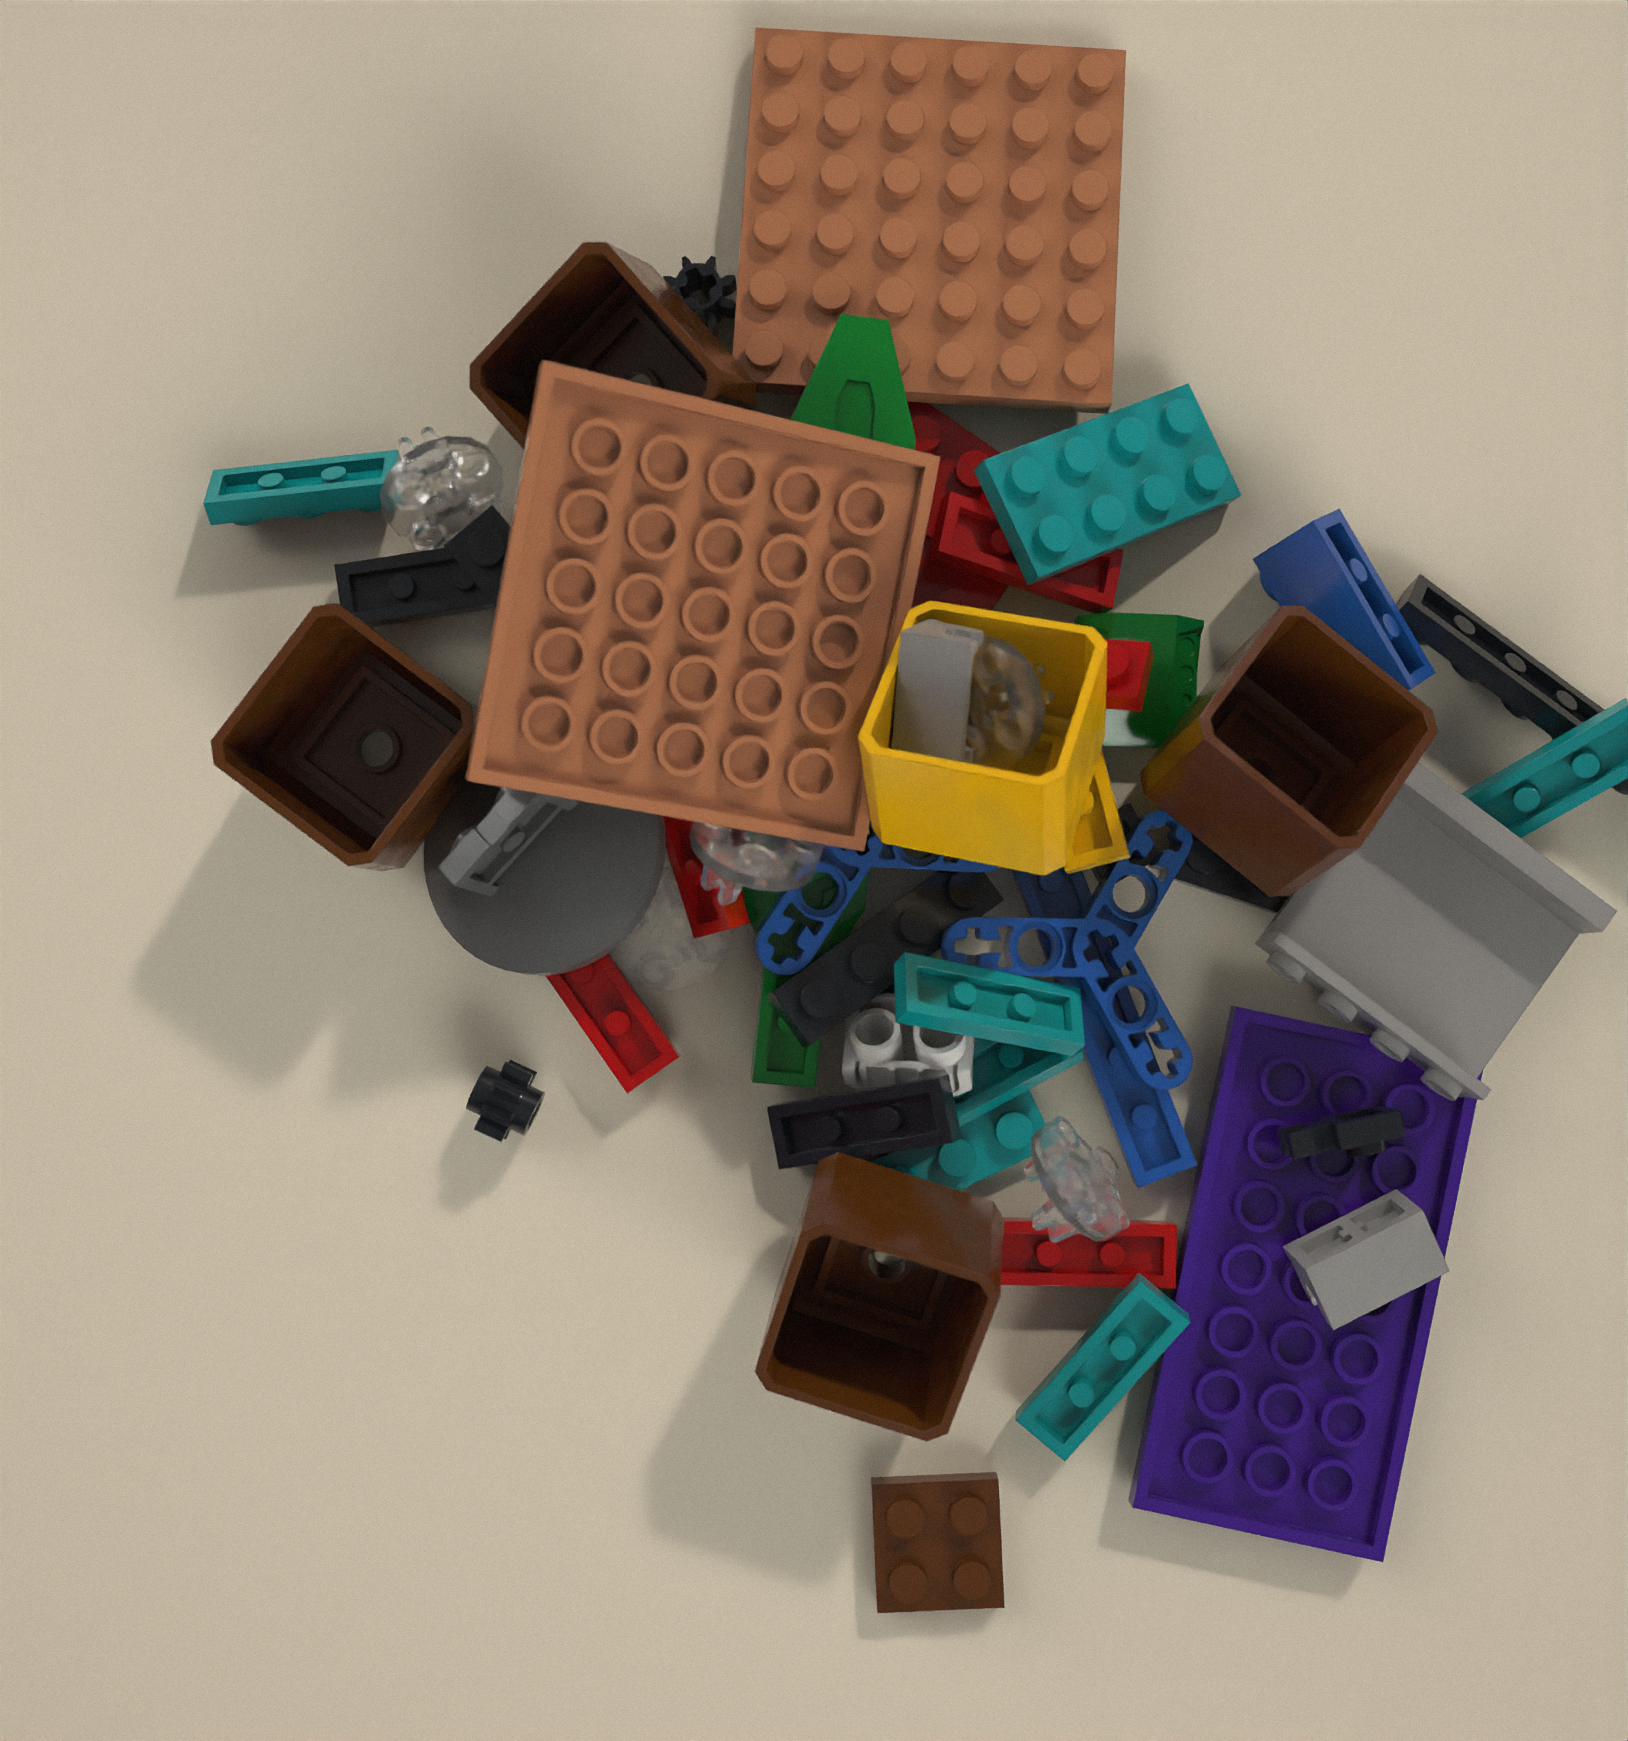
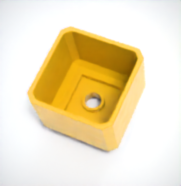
M927 601L910 609L901 631L927 619L940 620L942 623L970 627L984 632L983 646H977V654L973 656L965 746L973 749V760L969 764L892 749L900 645L899 633L858 736L872 829L881 842L885 844L1043 876L1064 867L1105 738L1107 642L1094 627L936 601Z

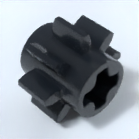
M684 256L682 257L683 269L678 273L677 277L663 276V279L713 335L718 337L717 324L721 321L722 317L735 318L736 304L731 299L725 298V296L731 295L737 290L736 278L734 275H726L720 278L717 273L716 257L710 256L706 264H692ZM701 290L704 297L709 298L710 301L699 305L696 298L691 297L690 294Z
M512 1060L504 1063L501 1072L486 1066L480 1074L466 1105L467 1110L480 1115L474 1130L501 1143L503 1139H507L510 1130L525 1136L545 1096V1092L531 1086L537 1072Z

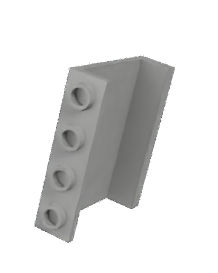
M1418 762L1361 848L1291 894L1255 944L1270 955L1266 960V964L1277 974L1294 984H1299L1301 980H1304L1322 995L1317 1001L1329 1013L1347 1023H1351L1355 1019L1373 1032L1369 1041L1381 1052L1399 1062H1403L1407 1058L1425 1071L1421 1080L1430 1089L1451 1101H1455L1457 1097L1484 1100L1492 1089L1478 1080V1076L1577 936L1584 933L1603 932L1617 913V910Z

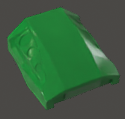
M1112 612L1077 615L1074 619V624L1094 627L1103 639L1151 642L1154 658L1142 712L1106 709L1105 738L1102 746L1159 748L1197 698V668L1204 620L1168 614Z

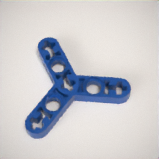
M1156 810L1140 817L1125 838L1130 857L1133 855L1137 860H1141L1147 857L1154 843V840L1146 834L1147 830H1154L1164 825L1170 828L1167 839L1174 844L1173 849L1159 851L1148 866L1149 868L1160 870L1158 878L1148 868L1129 863V858L1112 862L1079 919L965 918L957 920L947 927L941 938L940 950L943 960L968 965L966 954L955 952V940L966 938L967 928L975 929L977 940L998 941L1001 940L998 927H1006L1008 930L1004 939L1003 951L1007 967L998 966L1001 953L978 954L975 957L974 965L971 966L1028 977H1078L1135 1079L1149 1088L1170 1090L1180 1086L1188 1078L1192 1070L1193 1057L1186 1040L1134 948L1188 856L1193 841L1191 832L1164 810ZM1129 875L1137 878L1145 889L1144 902L1134 912L1122 910L1113 899L1114 885L1123 876ZM1029 929L1042 931L1050 940V956L1040 966L1028 965L1018 954V940ZM1090 932L1096 938L1108 937L1112 946L1105 951L1107 961L1112 970L1121 969L1126 965L1129 975L1113 978L1100 988L1097 978L1106 977L1109 974L1099 959L1086 960L1083 951L1090 946V940L1087 937ZM1125 986H1132L1138 989L1145 1001V1009L1142 1016L1131 1023L1119 1020L1112 1007L1116 992ZM1156 1021L1160 1026V1030L1149 1032V1036L1158 1049H1171L1174 1055L1167 1062V1068L1170 1073L1166 1076L1162 1072L1148 1071L1146 1064L1154 1057L1146 1040L1137 1039L1131 1044L1128 1038L1130 1034H1136L1149 1029Z
M870 821V834L867 835L865 850L857 854L853 849L819 843L811 845L759 925L754 936L755 954L769 971L776 974L792 975L803 970L814 957L871 867L977 873L994 871L999 867L952 857L951 861H943L944 855L928 853L922 858H911L904 853L902 847L882 843L872 829ZM816 872L829 874L836 884L834 900L829 906L822 909L809 907L804 903L801 896V887L804 880ZM791 902L802 915L819 921V924L813 932L802 924L793 938V942L800 947L798 954L794 958L784 954L777 962L771 959L774 948L767 941L774 931L781 935L787 933L795 921L793 917L783 914Z

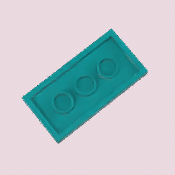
M1189 383L987 458L974 469L1028 586L1226 506L1241 496Z

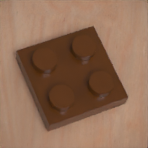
M996 1472L871 1477L877 1613L1005 1608L999 1479Z

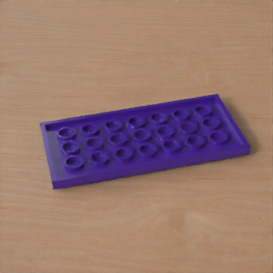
M1231 1006L1176 1267V1289H1172L1170 1296L1171 1300L1189 1314L1190 1323L1157 1359L1128 1498L1132 1508L1383 1562L1441 1276L1333 1330L1327 1324L1318 1304L1313 1306L1283 1246L1397 1189L1423 1210L1445 1259L1477 1099L1457 1097L1455 1101H1451L1439 1095L1422 1082L1421 1077L1425 1071L1407 1058L1403 1062H1399L1387 1056L1369 1041L1371 1035ZM1483 1071L1481 1072V1074H1480V1075L1478 1076V1078H1477V1079L1480 1080V1081H1481V1078H1482ZM1375 1105H1383L1400 1110L1405 1137L1386 1140V1150L1381 1153L1362 1157H1348L1346 1150L1336 1148L1315 1155L1293 1159L1290 1154L1284 1155L1281 1152L1276 1128L1318 1121L1320 1117Z

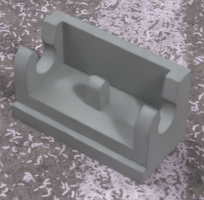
M927 619L900 632L892 749L963 763H972L973 749L965 746L973 656L977 654V646H983V631L942 623L940 620Z
M1397 1189L1283 1246L1313 1306L1318 1304L1327 1324L1333 1330L1450 1271L1423 1210Z

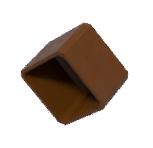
M583 242L470 363V390L523 450L526 444L539 366L543 360L628 381L636 375L644 374L650 379L653 387L747 410H752L756 406V382L655 268L607 242Z
M338 603L313 606L212 738L213 764L347 866L377 871L400 869L406 866L425 841L426 836L465 780L478 707ZM385 732L392 740L393 753L385 764L371 767L362 757V744L370 734Z
M1281 606L1219 667L1139 774L1143 794L1259 889L1269 897L1290 896L1361 848L1437 735L1438 729L1432 709L1304 606Z
M840 1152L819 1160L775 1291L755 1368V1373L767 1391L926 1442L948 1434L1001 1295L1004 1218L994 1201ZM874 1249L904 1260L896 1265H885L878 1262L872 1256L871 1251Z

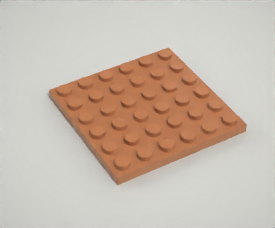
M755 27L732 356L756 382V392L802 395L840 314L889 320L907 402L1108 414L1112 405L1126 50Z
M543 360L538 371L465 779L494 786L864 851L870 824V814L858 736L907 613L912 607L940 456Z

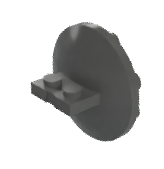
M465 779L438 817L424 841V872L430 899L438 917L450 935L466 951L491 966L506 971L539 976L556 975L577 970L599 960L615 949L630 935L648 910L656 894L665 861L666 828L664 816L472 782Z

